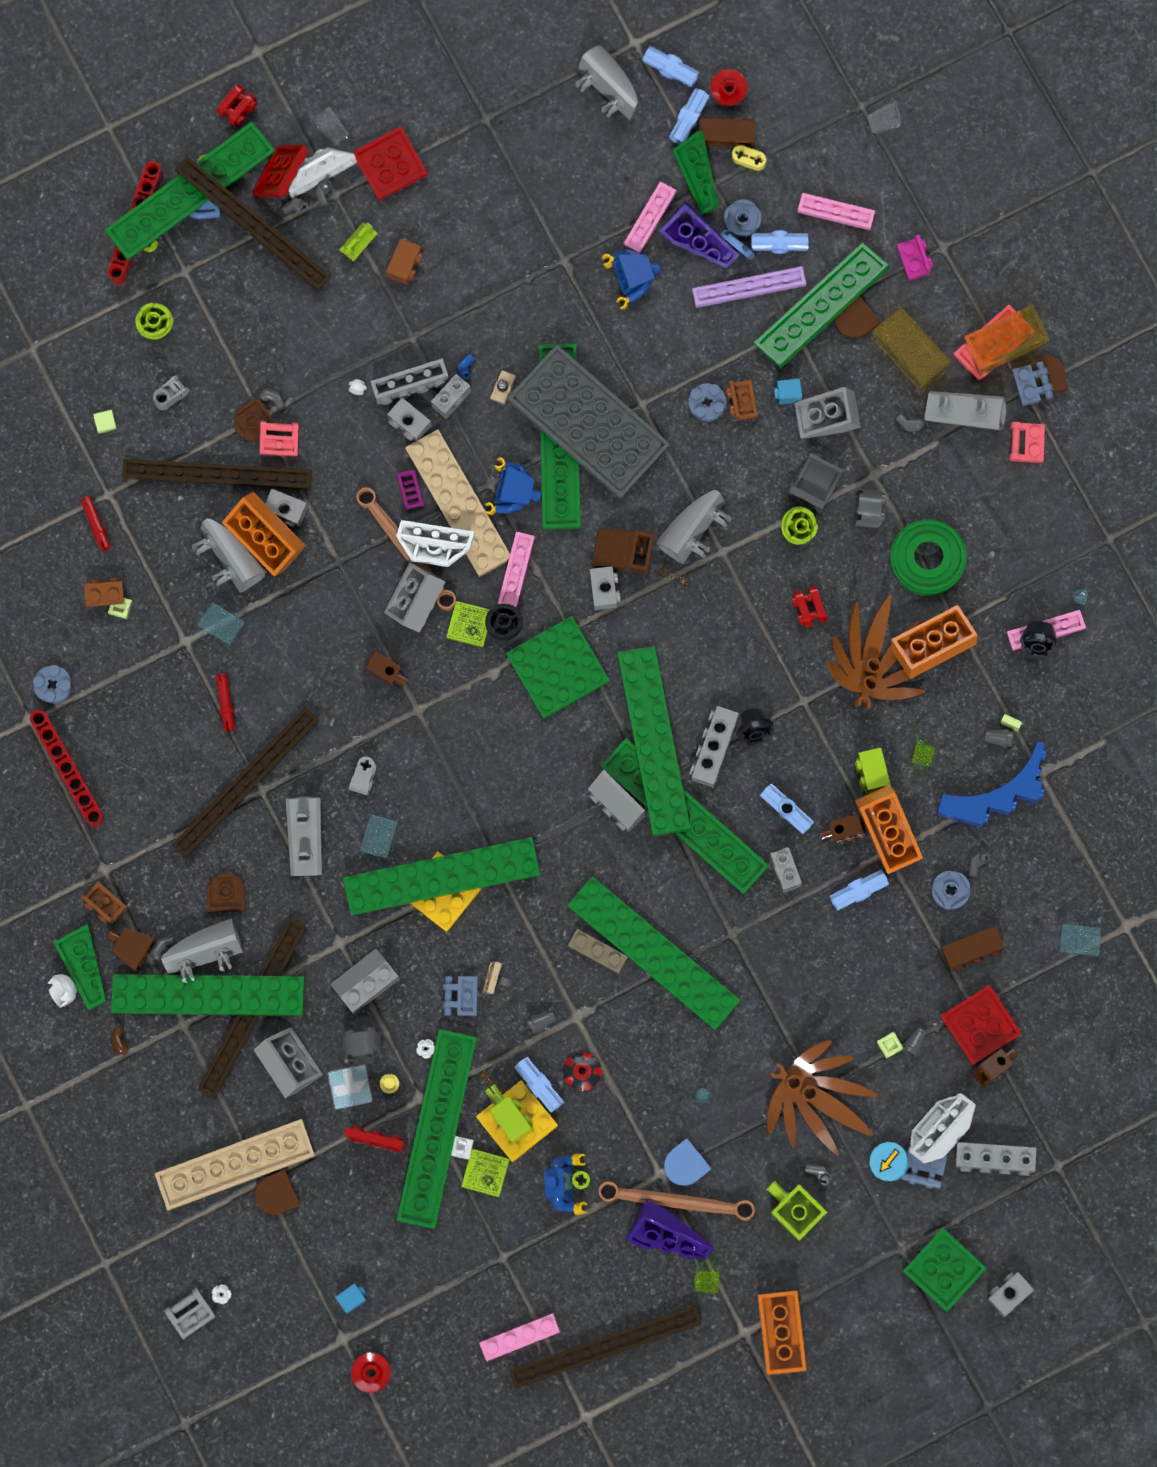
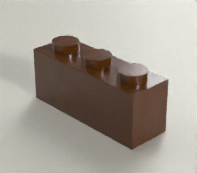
M711 116L700 118L699 131H703L706 146L736 147L741 145L755 148L756 121L750 118H742L741 120H733L731 117L715 119Z
M994 926L942 946L940 950L949 971L954 969L957 972L966 968L965 964L972 962L975 965L984 961L983 957L990 955L993 958L1002 954L1001 950L1005 947L997 927Z

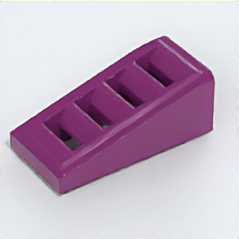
M415 469L397 473L396 477L405 509L409 510L424 506ZM408 476H412L413 478L412 480L402 482L401 479ZM414 483L415 487L404 489V485ZM416 490L417 494L406 497L405 493ZM414 498H418L419 500L418 502L408 504L407 501Z

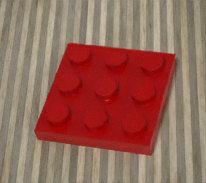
M401 126L352 152L378 201L428 175Z
M277 145L252 194L256 197L285 196L289 191L291 181L298 174L297 170L300 164L305 161L306 153L309 149L304 145Z
M990 985L940 1016L972 1066L1022 1034Z
M352 1125L351 1129H345L344 1136L350 1141L406 1154L407 1145L399 1136L390 1135L388 1138L383 1136L382 1132L370 1130V1133H367L363 1128Z

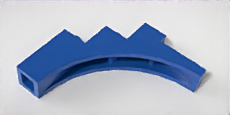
M1037 742L1025 768L1003 787L977 796L957 797L943 794L937 816L982 828L983 823L987 824L990 812H986L987 810L1009 816L1010 812L1015 811L1017 800H1014V798L1037 803L1038 799H1042L1045 788H1042L1043 782L1035 780L1036 778L1039 779L1042 768L1039 767L1040 760L1044 761L1046 756L1045 743Z

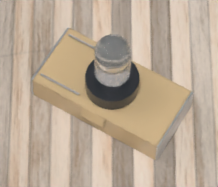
M502 370L490 400L505 405L516 376Z
M490 962L482 993L493 994L495 986L498 984L506 987L512 985L510 979L503 978L499 974L502 963Z

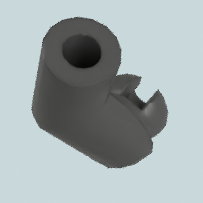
M328 179L322 180L315 190L321 208L329 205L326 195L332 183Z
M293 198L283 205L281 209L286 215L292 210L305 212L309 209V203L303 199Z
M266 388L260 393L261 400L273 401L278 411L286 408L279 392Z
M902 413L895 419L907 432L919 431L924 426L923 419L908 420Z
M979 852L971 857L968 876L978 877L979 867L990 860V855L987 852Z
M173 936L159 939L150 949L152 959H161L163 949L175 945Z
M806 1164L805 1173L815 1174L821 1185L827 1186L831 1182V1175L824 1166Z

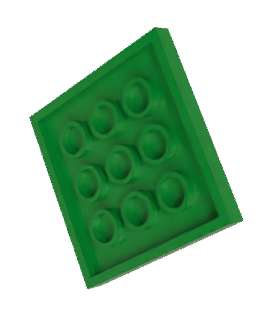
M572 616L506 653L543 720L610 682Z

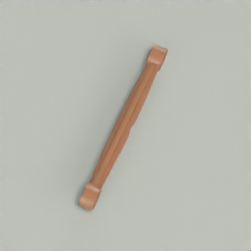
M367 487L360 489L357 493L359 505L369 509L408 563L411 562L433 574L426 563L410 560L396 537L399 528L376 502L375 492ZM364 492H370L374 498L371 503L364 504L360 501V496ZM443 588L437 598L438 606L444 611L452 610L456 603L454 593ZM446 594L453 597V603L448 607H444L440 603V598Z
M604 1182L599 1188V1196L605 1202L622 1199L645 1203L648 1200L663 1207L732 1214L742 1221L750 1220L755 1212L754 1205L747 1200L734 1204L672 1193L617 1188L613 1182ZM605 1185H611L615 1188L616 1193L613 1198L605 1199L602 1196V1188ZM747 1203L751 1206L753 1212L749 1217L744 1218L738 1214V1207L741 1204Z

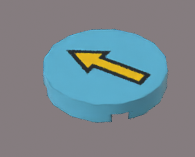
M885 1142L879 1144L870 1156L871 1171L883 1181L899 1180L908 1170V1154L902 1146L896 1143Z

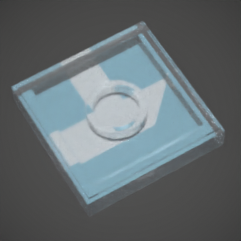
M366 1064L327 1072L335 1110L373 1103Z

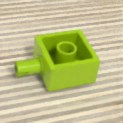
M877 748L858 753L854 764L857 774L860 773L861 775L859 781L861 792L865 791V795H868L890 785L882 749Z
M494 1084L491 1086V1089L495 1094L489 1088L485 1091L495 1104L489 1111L512 1144L515 1145L533 1132L531 1128L533 1123L526 1114L522 1116L519 1112L522 1109L516 1099L511 1100L509 1096L504 1098Z
M774 1181L766 1189L779 1201V1205L771 1212V1215L798 1241L827 1213L800 1185L791 1193H786Z

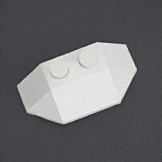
M332 148L316 151L314 156L306 158L300 164L297 176L290 183V197L293 199L317 186L322 180L329 179L356 164L354 154Z
M401 520L396 537L411 561L449 567L471 549L475 532Z
M961 1093L938 1101L912 1130L909 1152L922 1163L944 1158L970 1128L975 1104Z

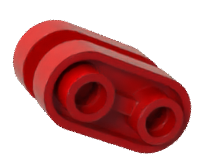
M237 84L216 110L222 117L228 114V122L233 126L241 125L246 119V114L249 111H253L258 104L256 102L257 97L252 93L244 95L246 88L240 84ZM239 100H240L241 102L237 105V107H236L235 109H233V107H234V106L239 102Z
M816 585L808 587V594L803 595L802 591L798 590L793 592L794 596L791 597L794 608L798 607L800 613L797 615L798 621L805 628L813 626L812 620L818 618L819 623L827 621ZM812 601L815 611L809 613L806 602Z

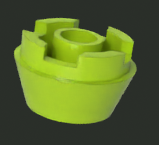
M146 304L139 310L136 316V328L145 338H162L172 328V314L162 304Z
M794 507L783 516L780 527L784 537L789 542L801 545L807 543L816 535L818 524L814 514L809 509Z

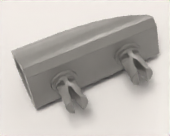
M601 45L590 49L581 58L577 71L583 77L576 81V87L578 88L582 85L580 91L583 92L592 84L610 101L601 108L603 113L608 111L606 117H610L615 111L619 110L629 120H632L638 100L630 80Z
M930 391L925 411V420L1001 431L1005 427L1007 415L1005 397Z
M712 490L690 504L657 540L658 548L681 564H684L692 551L705 558L706 556L703 551L709 553L710 547L700 543L699 540L714 520L724 527H727L724 520L731 521V516L720 511L725 504L721 493L717 490Z
M209 518L202 522L200 531L205 539L192 544L193 550L197 549L196 555H200L210 548L216 554L225 569L212 575L213 581L218 580L217 586L232 579L241 593L266 577L267 571L259 560L227 528Z
M320 797L286 799L291 876L322 875Z
M231 918L186 937L163 954L161 959L168 975L181 972L182 982L187 983V974H189L192 981L195 979L192 968L218 960L220 971H224L225 962L228 968L231 969L229 956L242 953L243 949L236 926Z

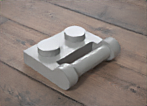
M197 1288L193 1289L190 1295L176 1305L164 1310L183 1340L216 1317ZM197 1299L199 1302L197 1306L177 1319L175 1317L176 1313Z

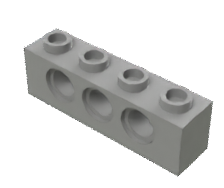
M719 706L716 707L715 711H711L708 721H711L710 727L705 728L702 739H705L703 746L699 745L696 757H699L697 764H692L689 773L692 775V781L714 788L739 713ZM718 724H722L725 727V730L721 733L716 732L714 729ZM711 742H716L719 748L713 751L708 748V745ZM710 760L713 765L710 768H704L702 762Z

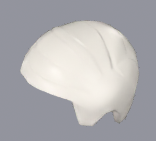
M63 974L54 975L48 982V984L52 983L49 993L60 1008L70 1004L76 998L77 987L68 976Z

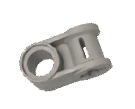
M177 375L170 378L162 387L154 392L153 400L159 410L168 409L189 393V389L183 386ZM161 396L167 398L165 402H158Z
M370 757L359 759L350 782L349 790L368 796L376 771V764ZM369 762L371 768H367L365 771L363 764L366 765Z

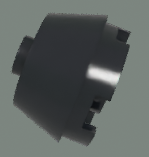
M498 604L487 613L485 626L493 638L500 641H508L515 638L521 632L523 617L515 606Z
M1044 621L1029 623L1020 637L1022 650H1028L1032 656L1046 657L1049 652L1055 653L1058 646L1054 626Z
M762 709L746 710L737 718L736 735L740 738L741 742L747 741L748 745H754L763 742L762 738L767 735L772 736L773 722Z

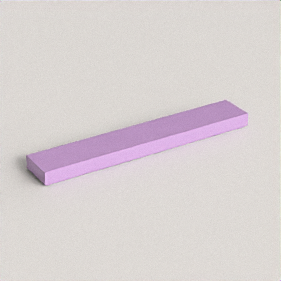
M803 266L696 287L692 288L695 306L698 308L806 286Z

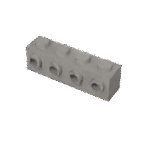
M442 358L370 382L377 404L387 405L397 398L406 399L411 396L410 394L416 392L421 394L427 392L432 387H443L449 382V377Z
M960 1142L956 1144L955 1167L959 1168V1171L971 1172V1169H979L980 1173H991V1170H999V1174L1010 1175L1011 1171H1015L1021 1176H1030V1173L1035 1172L1036 1148Z

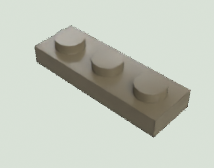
M579 929L576 930L568 944V947L617 974L620 973L628 956Z

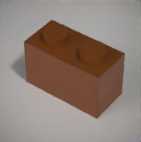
M400 238L386 270L387 278L406 285L409 284L410 280L413 281L417 272L415 270L417 263L420 264L424 256L421 246Z

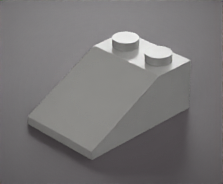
M847 387L794 403L801 439L844 433L861 427L855 392Z

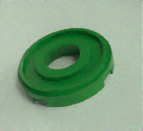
M933 519L918 520L904 527L894 539L890 551V566L893 574L905 589L922 596L939 595L955 586L963 575L967 561L966 547L958 532L950 525ZM932 542L941 548L943 560L937 568L924 569L916 563L914 553L920 544Z

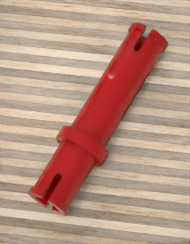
M86 496V500L82 498L80 502L92 528V536L96 538L100 551H107L106 548L111 549L112 547L106 535L107 530L101 523L92 497Z
M222 673L220 674L221 676L219 674L215 676L221 708L219 714L222 716L223 731L230 732V729L232 731L236 730L233 717L235 711L231 704L228 675Z

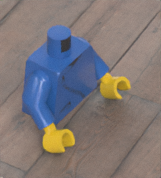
M629 249L614 253L613 256L605 254L602 257L603 260L610 259L608 263L603 265L606 268L614 267L623 295H627L626 298L619 297L616 301L617 303L622 300L625 301V304L620 307L622 310L628 307V302H634L642 297L651 287V282L655 279L654 274L660 273L658 263L650 264L647 255H640Z
M497 458V461L503 464L501 466L494 465L495 469L501 472L494 500L496 506L489 502L486 503L485 506H492V510L489 512L485 511L487 515H493L495 512L512 513L528 505L530 500L538 502L541 498V491L533 489L534 479L530 477L529 472L521 464L509 461L505 463L503 458Z
M573 1154L572 1157H557L552 1160L550 1168L545 1169V1197L552 1203L554 1209L574 1212L576 1215L587 1213V1211L582 1210V1206L587 1205L586 1202L573 1204L572 1164L576 1166L585 1165L586 1163L580 1162V1157L585 1156L584 1154Z

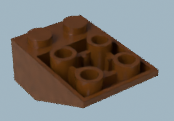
M598 529L592 566L600 568L613 566V570L648 576L655 534L631 530Z

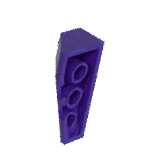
M686 200L659 230L672 244L687 249L694 254L696 253L725 268H728L740 255Z
M648 1200L645 1201L637 1213L626 1238L627 1241L644 1249L658 1248L662 1249L664 1253L669 1251L677 1252L683 1257L705 1261L714 1247L665 1208Z

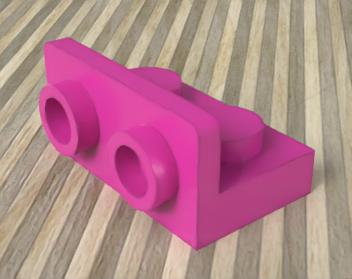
M916 235L915 239L897 244L908 281L930 274L933 264L930 256H926L925 250H927L924 239L921 240L920 236Z

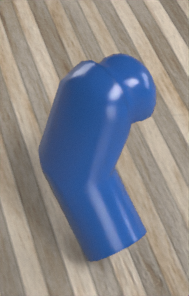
M469 353L457 365L458 376L464 381L470 378L469 366L475 360Z

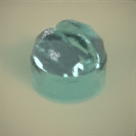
M1079 589L1075 591L1074 601L1078 604L1086 605L1088 590Z
M705 1088L699 1089L695 1094V1102L702 1104L710 1103V1092Z

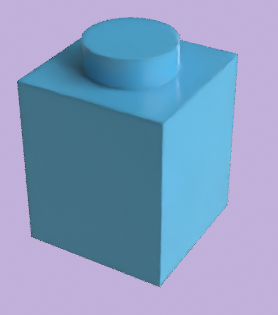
M800 379L777 381V387H774L775 399L779 400V404L795 403L802 400Z
M354 1283L335 1298L345 1313L349 1314L367 1301L365 1298L367 1293L361 1285L357 1286Z

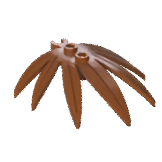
M892 595L885 598L870 624L863 646L862 659L859 602L854 603L849 624V651L853 668L837 636L832 637L835 656L841 669L830 660L827 661L828 669L841 686L859 693V698L855 700V707L861 706V701H863L865 710L871 707L869 697L880 700H902L925 693V690L916 688H887L910 679L904 669L884 679L882 678V675L897 660L891 650V645L885 651L881 660H878L886 633ZM920 621L914 622L902 633L918 626L920 624Z
M825 1040L801 1053L787 1072L784 1071V1067L780 1063H775L779 1067L778 1073L769 1072L773 1078H781L782 1080L776 1087L769 1103L767 1132L771 1134L775 1128L783 1102V1120L786 1134L791 1146L795 1147L796 1120L793 1102L795 1101L810 1129L828 1149L838 1156L839 1152L828 1130L813 1109L807 1104V1101L837 1122L872 1136V1131L856 1114L839 1100L817 1088V1086L858 1096L877 1097L878 1094L866 1087L844 1079L812 1075L814 1072L832 1069L854 1059L852 1056H832L812 1062L832 1043L831 1040Z

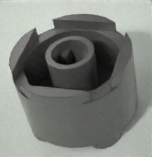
M857 489L856 495L859 496V499L854 501V527H880L881 523L884 522L885 513L881 510L882 504H885L886 494L880 490Z
M366 1028L363 1032H356L355 1030L344 1032L345 1036L341 1040L344 1062L346 1064H349L348 1060L353 1061V1064H366L375 1062V1057L383 1058L380 1033L376 1032L375 1028Z

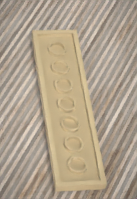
M439 430L405 447L450 528L475 532L471 549L465 554L477 575L480 577L508 562L510 558L509 551L490 518L485 513L483 506Z
M300 1119L157 1172L155 1176L166 1208L169 1211L315 1157L303 1120Z

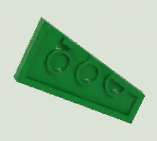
M697 131L674 148L673 152L700 214L705 216L719 207L703 131Z
M87 924L53 942L88 1010L90 1011L107 1002L89 925Z

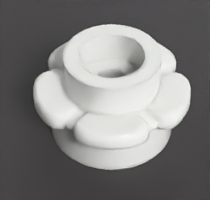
M359 379L349 382V391L353 394L363 395L364 390L367 389L364 385L365 383Z
M429 1039L419 1041L417 1044L418 1048L416 1049L418 1055L423 1058H430L434 1054V1043Z
M226 1285L214 1287L212 1299L216 1303H227L228 1299L231 1298V1291L228 1290V1287Z

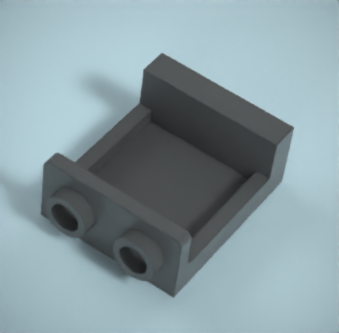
M810 453L794 485L791 486L788 497L822 514L843 475V469L835 462L829 463L825 461V458L820 454L815 453L813 455Z

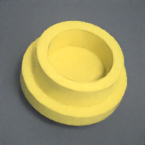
M393 1074L384 1075L380 1080V1087L383 1092L392 1094L398 1090L399 1080Z

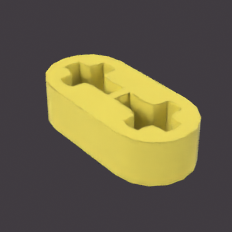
M741 145L736 146L732 151V159L736 164L757 171L762 170L766 166V156L762 152ZM742 151L744 156L740 159L737 158V154ZM758 157L761 158V162L763 163L759 162L758 165H756L754 160H757Z

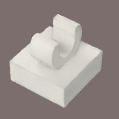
M455 1136L451 1156L469 1160L474 1140Z

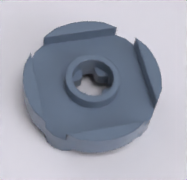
M737 200L726 209L724 224L727 231L733 236L746 238L751 236L752 233H756L760 228L761 212L753 202ZM741 215H745V218L748 219V221L741 223L740 220H738L737 218H741Z
M701 384L690 393L688 401L689 410L694 417L696 416L701 421H715L726 408L725 394L716 384ZM706 398L712 400V403H710V407H707L706 404H702V402H704Z
M57 665L42 668L33 679L34 691L41 701L58 704L69 697L72 679L63 668ZM51 680L58 682L56 683V689L48 688Z
M942 872L933 882L931 887L932 897L936 904L945 910L958 909L969 898L970 883L959 872ZM947 886L956 888L954 895L946 893L948 890Z

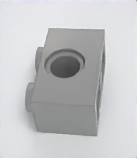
M455 374L431 401L432 408L447 419L471 393L470 385Z
M403 398L387 414L389 424L395 429L399 427L404 431L403 435L410 441L412 439L414 441L420 440L432 426L428 418ZM407 418L413 419V423L410 425H405L403 422Z
M274 489L271 490L265 503L284 521L286 526L294 528V526L300 527L308 509L306 502ZM284 506L290 508L289 512L286 514L280 512L281 508Z
M613 566L590 569L594 609L617 608V602H620L619 590L615 591V583H618L617 572H613ZM607 584L611 589L608 592H603L600 590V587Z
M789 847L771 853L770 859L782 892L785 893L801 887L802 882Z
M1011 1272L1003 1279L1005 1284L1002 1287L996 1286L988 1293L991 1297L987 1300L1003 1317L1034 1291L1018 1272L1015 1275ZM1006 1288L1014 1290L1015 1295L1012 1299L1005 1297L1004 1291Z

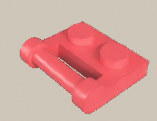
M260 421L259 455L297 457L298 423L279 424ZM266 430L288 431L291 432L292 435H266Z
M1012 422L1010 425L1012 430L1011 454H1009V460L1014 462L1043 463L1045 424ZM1020 431H1025L1024 455L1019 454Z

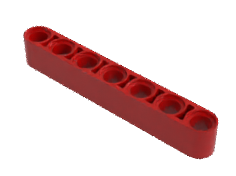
M150 161L145 165L129 212L159 190L163 179V172L159 163ZM153 169L158 170V172L155 175L149 174L150 171ZM147 186L152 187V189L149 192L143 191L144 188ZM117 247L108 268V276L113 284L122 285L127 280L134 257L129 261L127 259L119 260V257L123 254ZM115 272H122L121 276L113 277Z
M33 711L30 715V722L82 815L90 826L100 827L104 823V815L52 722L44 711ZM38 716H44L42 723H35ZM47 732H53V737L50 740L44 739ZM57 748L62 749L60 756L53 755ZM70 764L72 766L71 770L64 773L63 767ZM74 781L81 782L78 789H72ZM84 797L90 798V802L87 805H81V800ZM94 813H98L99 819L95 822H91V815Z

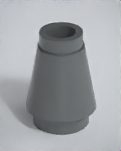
M1009 729L986 730L985 742L1005 748L1008 746L1012 747L1014 731H1009Z
M549 1011L529 1016L526 1024L531 1034H538L555 1022L556 1018L553 1012Z
M917 1027L903 1044L904 1048L902 1051L913 1058L920 1055L927 1032Z

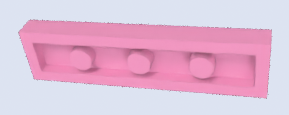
M662 182L658 184L625 240L624 247L641 254L676 194L675 189Z
M802 193L798 207V213L867 230L871 229L875 210Z
M516 532L498 604H510L517 608L535 536Z
M1080 610L1044 620V622L1054 626L1057 637L1086 629ZM1027 626L1007 631L1006 634L1012 651L1021 649L1020 637Z
M550 1314L482 1341L480 1346L486 1361H489L560 1333L554 1315Z

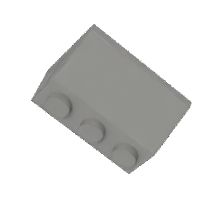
M410 562L384 613L401 625L420 633L439 594L443 590L445 581Z
M605 770L599 774L588 788L590 793L588 797L595 804L599 802L603 806L601 810L609 818L612 816L616 820L615 824L622 831L626 830L629 833L645 817V810Z
M375 949L330 985L355 1015L400 978L378 950Z
M292 1027L265 1039L254 1049L256 1055L285 1098L299 1092L323 1075Z

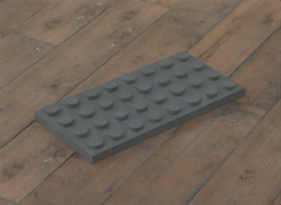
M558 345L545 356L507 397L509 403L619 499L629 491L670 445L668 441Z

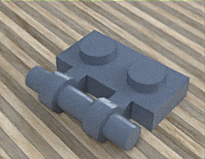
M1043 361L1036 363L1037 371H1032L1031 365L1012 369L1022 407L1040 402V394L1045 393L1046 399L1053 398V387L1049 383L1047 376L1049 373ZM1040 377L1041 387H1037L1035 378Z
M458 976V984H453V977H445V984H443L445 994L444 1002H442L444 1016H452V1008H457V1016H477L478 977ZM452 991H458V1001H452Z
M909 1147L907 1152L908 1168H912L911 1174L905 1173L901 1180L909 1181V1184L913 1185L915 1183L926 1185V1188L930 1189L932 1187L940 1189L942 1181L934 1180L935 1174L943 1176L947 1156L922 1163L909 1152ZM918 1170L928 1172V1178L918 1176Z

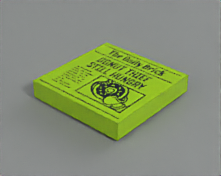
M456 601L446 638L484 648L488 633L485 619L490 609Z
M472 1149L461 1187L500 1197L510 1159Z

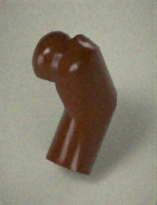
M115 1026L110 1044L115 1053L125 1055L128 1052V1046L124 1045L121 1040L124 1029Z

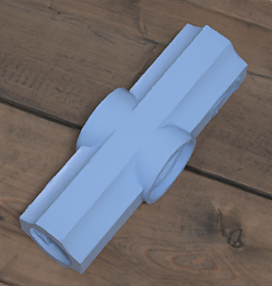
M650 46L644 55L643 62L658 69L663 76L669 79L675 78L690 87L697 80L699 71L683 64L681 59L672 54L666 55Z
M695 89L687 105H684L681 109L677 123L669 136L673 142L680 145L689 137L691 130L697 126L701 112L709 99V95L704 91Z
M781 230L773 231L772 233H752L751 251H771L777 254L788 251H808V233H788Z
M773 784L767 786L760 795L762 799L801 834H804L814 823L791 799H788ZM790 805L792 812L784 813L782 806Z
M879 870L865 878H859L851 882L846 888L830 895V899L838 911L854 902L858 903L868 898L872 893L886 887L889 883L883 871Z
M528 1057L521 1060L514 1067L526 1081V1085L532 1093L539 1097L551 1113L564 1103L562 1098L551 1087L552 1084L542 1072L538 1071Z

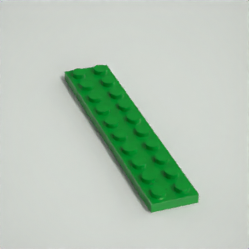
M251 122L196 162V164L227 188L271 156L275 150ZM179 175L106 228L104 232L127 261H129L209 200Z
M576 344L539 345V363L556 345L561 347L577 362ZM541 431L543 530L581 529L579 463Z
M655 646L617 652L652 836L689 831L691 827Z
M626 738L600 767L647 809L635 746ZM683 789L691 829L674 834L744 895L768 869L769 865Z
M531 837L343 877L350 914L354 916L540 876V871Z
M593 876L567 905V907L623 954L628 956L630 960L715 1031L740 1002L735 995Z
M113 974L112 1014L304 1016V976L194 975L195 979L192 981L190 976L187 975V983L182 982L181 975Z
M440 1029L438 1031L397 1221L431 1229L436 1228L477 1037Z

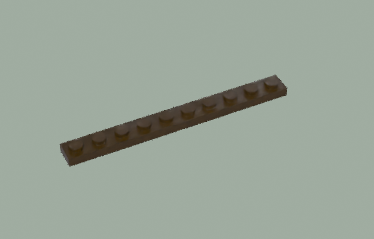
M188 156L175 168V172L316 291H319L330 279L331 276Z
M123 459L122 478L311 490L312 470Z
M305 707L175 840L172 846L187 858L320 720Z
M289 918L259 976H282L307 929L306 926ZM236 1016L197 1090L216 1099L260 1016Z
M696 1305L510 1369L509 1372L514 1387L517 1389L701 1325L702 1322Z

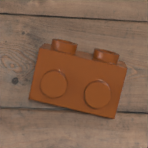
M733 380L729 381V387H726L727 397L732 399V405H729L731 416H735V421L758 418L752 380L733 383Z
M109 578L108 582L101 583L100 579L89 580V584H84L86 607L125 604L124 581H119V578Z
M99 882L86 895L81 897L84 900L83 905L90 911L95 909L99 913L97 917L105 924L107 922L113 924L127 909L126 905Z

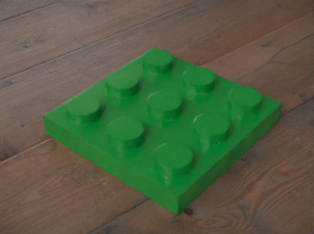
M942 1228L904 1269L903 1273L945 1312H948L987 1268Z

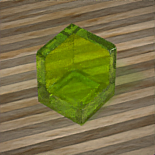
M917 740L912 763L930 767L935 747L920 744L921 741Z
M696 1271L694 1292L718 1293L719 1272Z

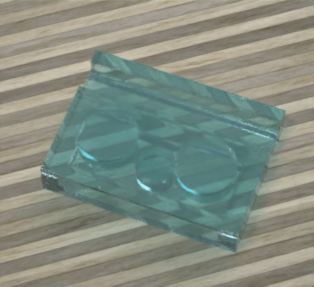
M212 602L210 608L198 623V627L231 646L245 622Z
M371 814L360 852L387 859L398 822Z
M1062 924L1059 953L1098 957L1101 928Z

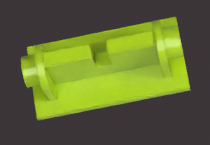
M363 222L339 250L354 262L378 233L372 229L373 227L369 223L365 224Z

